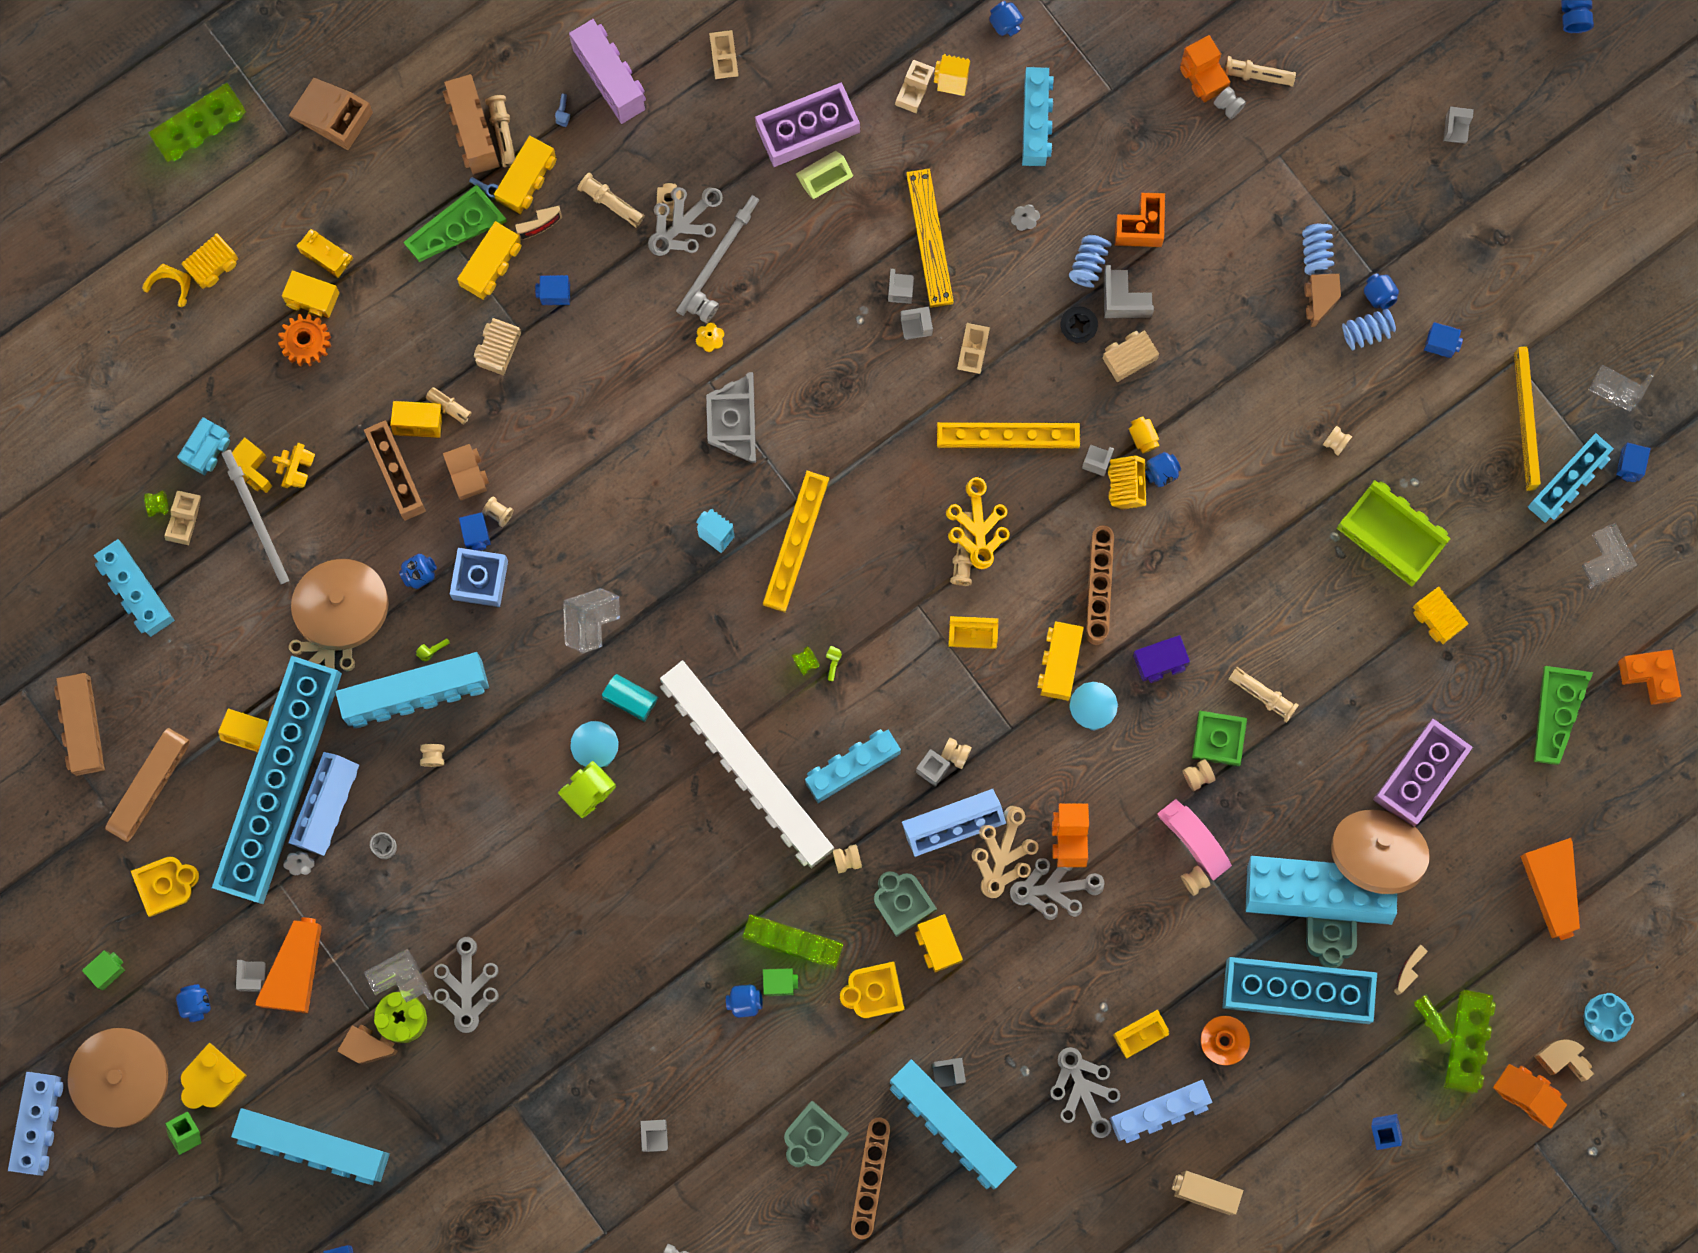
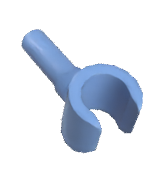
M561 94L560 107L555 113L556 124L563 127L568 125L570 114L564 112L567 99L566 94Z
M473 177L470 178L469 182L478 185L481 190L486 192V196L490 200L495 199L488 191L491 189L497 190L498 186L496 184L486 185Z

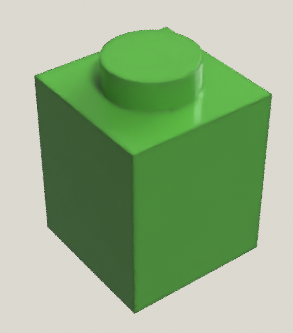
M104 950L82 971L98 989L104 990L125 970L121 966L124 962L115 952L110 954Z
M792 968L763 969L764 996L794 995L793 989H798V974H793Z
M188 1112L165 1123L168 1137L179 1155L201 1144L200 1132Z

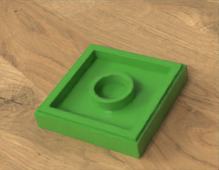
M1199 711L1192 759H1205L1208 762L1240 767L1247 718Z

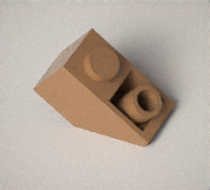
M1339 274L1311 275L1308 283H1305V297H1309V305L1306 306L1307 320L1311 319V327H1316L1338 303L1341 297Z
M360 1024L359 1028L352 1025L337 1052L363 1065L395 1056L398 1051L392 1048L395 1043L383 1036L380 1040L372 1037L373 1031Z

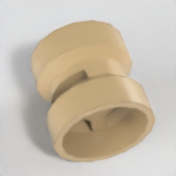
M949 738L941 757L948 762L954 763L955 767L962 769L972 747L958 745L956 740Z
M1205 759L1198 762L1196 767H1188L1183 770L1184 777L1193 792L1200 789L1202 784H1210L1215 781L1214 773Z
M856 844L849 846L845 850L840 848L833 850L838 874L846 872L848 868H862Z

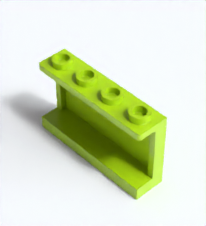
M1374 480L1340 522L1337 529L1413 587L1449 542L1450 537L1447 536L1448 533L1445 529L1438 525L1435 527L1428 521L1429 518L1424 513L1413 510L1406 499L1391 493L1388 485Z

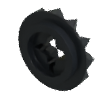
M1072 307L1061 318V333L1064 334L1067 340L1076 344L1087 343L1090 339L1094 338L1097 332V317L1086 307ZM1075 317L1080 323H1086L1083 326L1082 333L1078 328H1072L1075 325Z

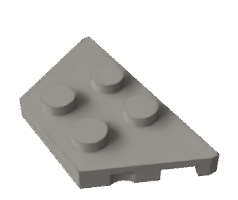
M749 372L745 377L735 382L732 381L722 389L715 390L706 395L708 444L751 463H756L753 372Z

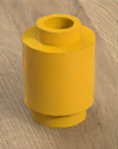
M1140 417L1131 422L1132 426L1128 429L1137 449H1140L1142 454L1159 447V438L1150 419L1145 420L1144 417Z

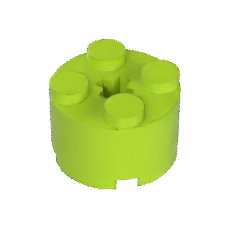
M592 761L583 771L581 769L578 770L570 778L573 782L570 785L566 784L558 794L577 815L584 818L596 809L595 806L603 802L613 792L616 784Z
M393 992L384 997L377 1005L374 1023L380 1034L395 1043H408L422 1035L427 1025V1015L423 1004L417 998L408 993ZM405 1012L403 1015L406 1018L405 1022H398L397 1014Z

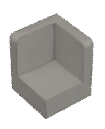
M1449 108L1446 114L1443 141L1467 143L1469 124L1473 119L1474 109Z
M891 269L888 302L912 304L913 275L895 274V269Z
M929 307L901 311L900 318L905 340L932 336L933 327Z
M1090 445L1082 469L1105 476L1114 448L1109 447L1107 451Z
M930 749L916 768V773L936 787L950 768V762Z
M237 960L236 990L261 991L265 983L266 963Z
M962 1058L932 1063L935 1084L939 1088L966 1083Z
M666 1120L641 1121L642 1152L668 1150Z

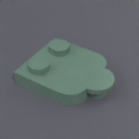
M889 871L880 876L878 880L879 889L875 893L874 902L896 937L937 911V908L914 875L906 873L899 876L897 873Z
M1306 917V943L1309 953L1319 957L1322 966L1339 968L1343 960L1351 957L1357 948V921Z
M811 1101L785 1132L784 1139L788 1146L786 1158L795 1167H802L807 1163L811 1166L822 1165L848 1136L849 1132L814 1101Z

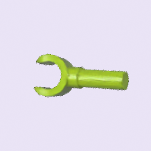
M445 639L430 649L423 644L416 650V655L422 661H429L435 652L450 644L448 639Z
M830 646L826 654V658L832 660L828 681H834L836 666L842 655L841 651L833 646Z

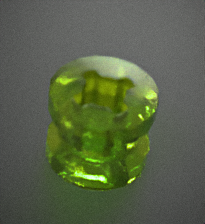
M164 490L153 495L151 493L144 494L145 507L149 517L155 516L156 513H162L163 515L169 513L168 500Z
M809 646L805 647L803 652L791 655L802 676L806 675L808 670L820 667Z

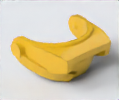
M162 264L146 279L142 287L143 291L148 293L151 286L161 278L175 279L181 286L178 306H185L191 276Z

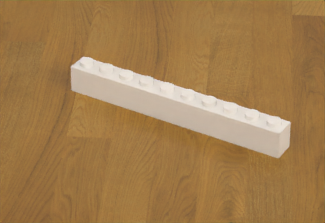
M682 660L660 678L663 684L660 686L661 690L668 698L673 696L677 701L675 707L683 717L686 714L693 721L690 723L691 727L698 735L702 733L706 737L707 741L705 744L713 754L715 752L719 753L723 758L720 763L728 773L731 770L738 777L735 781L743 791L748 789L752 794L750 800L758 810L763 808L768 814L765 817L768 823L773 828L778 827L783 834L780 837L788 847L793 845L798 851L795 856L803 866L808 864L812 869L834 850L832 844L685 662Z

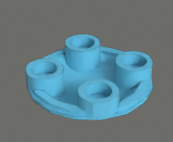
M1098 682L1084 683L1078 687L1071 696L1069 705L1071 714L1076 722L1090 730H1097L1111 723L1118 707L1113 691L1103 683Z
M590 721L582 724L575 730L571 738L573 757L579 764L585 767L592 761L600 768L607 767L618 752V738L615 731L609 725L599 721Z
M1613 993L1601 994L1591 999L1586 1005L1583 1015L1585 1027L1589 1033L1597 1040L1603 1042H1616L1624 1038L1634 1021V1016L1626 1002Z

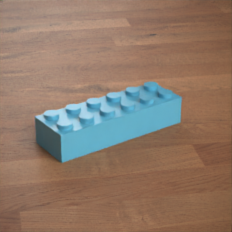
M475 652L335 692L342 719L349 727L361 728L368 725V721L377 720V722L391 719V715L400 713V715L411 714L415 712V708L424 707V709L438 706L437 702L444 700L450 703L460 700L461 696L466 694L471 696L483 694L485 692L484 689H488L489 685L483 662L478 653Z
M1251 856L1247 866L1246 912L1392 925L1397 915V893L1379 894L1362 889L1349 881L1339 871L1335 863Z
M1229 957L1226 960L1222 1008L1370 1024L1374 1021L1377 973Z
M912 1059L890 1080L892 1085L890 1091L899 1100L902 1097L906 1099L909 1103L907 1108L917 1118L921 1115L927 1121L925 1127L934 1136L939 1133L945 1139L942 1144L951 1153L956 1151L962 1157L959 1161L968 1171L974 1169L980 1175L977 1180L986 1189L989 1187L993 1190L996 1189L1017 1168Z
M243 1108L240 1109L231 1136L238 1139L237 1144L253 1149L256 1148V1145L262 1146L260 1151L279 1156L280 1152L285 1153L284 1159L297 1163H302L303 1159L309 1161L308 1166L325 1171L327 1167L333 1168L331 1172L333 1174L347 1178L350 1177V1174L356 1175V1181L373 1185L374 1181L381 1182L390 1155L387 1152Z

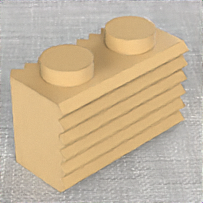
M495 318L492 319L490 324L487 323L483 331V336L485 337L483 344H478L474 353L477 366L504 376L521 335L520 328Z
M1138 331L1132 332L1125 338V342L1120 345L1115 342L1105 349L1106 352L1103 355V360L1117 382L1158 359L1159 352L1146 331L1138 333Z

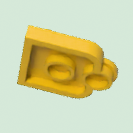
M166 857L131 871L148 917L188 902L192 895L191 888L199 880V873L194 866L189 864L182 865L175 857Z
M895 962L853 971L849 976V985H846L840 992L841 1003L846 1008L854 1009L856 1014L862 1018H872L905 1010Z
M208 1043L181 1075V1083L184 1087L181 1095L182 1102L191 1109L200 1108L202 1105L216 1108L227 1099L247 1075L212 1043Z

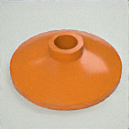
M1216 1017L1205 1025L1201 1033L1202 1050L1207 1058L1216 1064H1235L1242 1060L1249 1050V1032L1245 1025L1234 1017ZM1221 1037L1228 1038L1229 1043L1227 1046L1221 1045Z

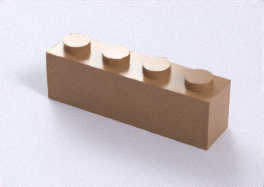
M386 420L364 429L404 521L426 512Z
M86 673L56 678L57 686H54L56 699L60 700L61 709H58V717L60 723L64 724L65 732L61 736L63 745L68 750V756H65L67 769L71 770V773L76 776L104 771L105 766L91 677Z

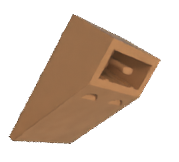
M313 78L289 114V117L344 149L349 150L373 114V111L367 101L353 93Z

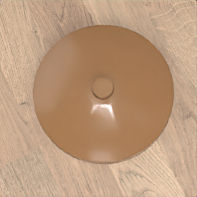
M336 559L319 564L302 577L292 596L291 611L299 632L310 643L328 650H346L365 643L378 632L388 612V595L383 581L372 568L355 560Z
M1363 810L1347 816L1337 826L1331 842V854L1339 871L1353 884L1374 893L1396 894L1413 888L1422 880L1429 864V849L1419 830L1393 813L1386 811Z
M125 1028L107 1029L88 1038L74 1054L68 1071L69 1093L76 1108L90 1121L112 1128L132 1126L149 1117L162 1102L168 1085L167 1063L160 1048L146 1035Z

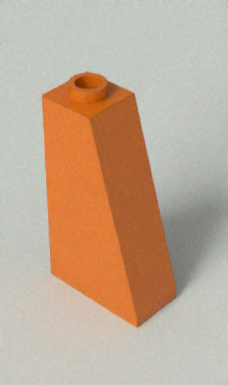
M1571 838L1520 856L1551 938L1559 937L1560 941L1573 937V931L1580 929L1573 842Z
M301 917V921H293L258 995L256 1006L308 1013L322 928L320 924L316 923V919Z

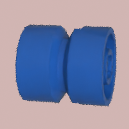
M1561 0L1562 12L1565 13L1562 16L1563 30L1565 32L1582 33L1594 27L1593 13L1589 11L1592 9V0Z

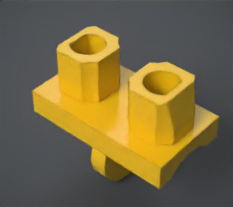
M297 443V446L293 447L289 460L290 452L287 450L282 451L281 457L273 456L272 462L278 465L276 473L283 474L284 468L287 467L281 484L282 487L289 488L293 486L303 488L305 486L308 475L298 472L297 468L299 464L310 467L315 456L312 452L304 449L305 445Z

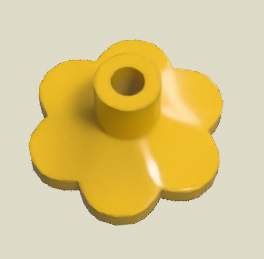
M708 323L705 327L701 326L697 329L698 337L696 338V344L699 347H703L706 352H712L715 348L719 349L723 346L722 338L724 337V331L721 328H717L714 323Z

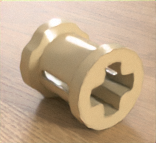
M491 497L484 506L482 513L484 516L488 515L498 521V525L504 527L510 520L514 509L506 508L498 503L495 497Z

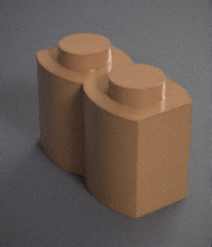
M468 444L443 453L460 501L487 491L485 485L489 484V480L485 470H479L477 463L482 461L477 448L472 450L471 445Z

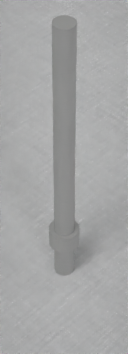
M751 195L744 208L739 209L735 216L736 220L677 308V313L682 316L685 315L691 299L702 289L742 226L747 225L751 218L750 214L759 202L757 197Z
M227 450L222 453L229 469L227 473L231 481L234 480L277 578L282 585L289 581L288 576L243 479L244 473L241 466L238 467L231 450Z

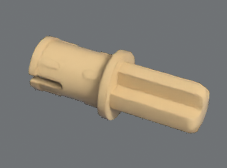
M431 388L427 393L426 399L428 401L441 404L443 414H449L463 425L469 419L467 417H470L472 414L471 411L456 403L455 398L450 399L436 388Z

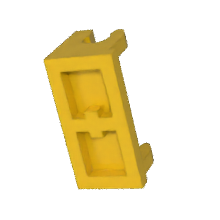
M312 229L308 231L297 245L301 254L337 278L340 277L353 259L352 255L346 253Z
M393 401L390 424L393 435L440 438L442 424L441 404Z
M950 616L948 647L997 648L998 618Z
M228 709L218 731L220 740L258 752L269 721Z
M1156 1010L1116 1032L1113 1036L1127 1059L1168 1036L1169 1030L1159 1011Z

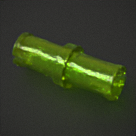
M1427 995L1414 1002L1426 1020L1424 1022L1427 1027L1430 1026L1440 1044L1454 1037L1442 1020L1443 1015L1441 1012H1437Z

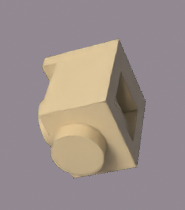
M672 183L663 184V187H658L657 204L664 203L670 208L669 215L666 216V220L673 221L674 200L666 202L664 199L672 198L671 192L677 187L676 184ZM680 190L676 192L677 199L682 197ZM664 206L659 208L660 215L665 212Z

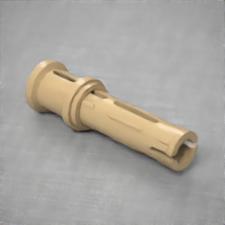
M1227 56L1224 68L1227 77L1228 75L1240 77L1244 81L1252 78L1290 85L1292 87L1296 72L1254 65L1251 60L1246 62L1234 60L1231 56ZM1232 67L1242 68V70L1232 69ZM1264 72V73H1269V74H1274V75H1280L1281 78H1279V77H1274V76L1263 75L1262 73Z
M504 95L491 96L485 100L491 114L489 121L495 127L502 166L511 167L515 160V154L508 126L510 115L507 114L504 103L506 102V97Z
M587 173L578 185L577 190L586 192L594 198V202L606 205L637 228L643 221L644 215L610 192L608 185H602L592 178L593 175L591 173Z
M963 512L973 521L972 512ZM960 524V528L964 531V536L973 542V535ZM958 543L957 553L952 559L954 572L953 577L950 578V583L968 586L972 583L970 570L973 564L970 560V553Z
M1236 667L1228 679L1266 704L1267 710H1273L1282 716L1286 723L1299 706V704H1293L1282 697L1281 692H1273L1239 667Z

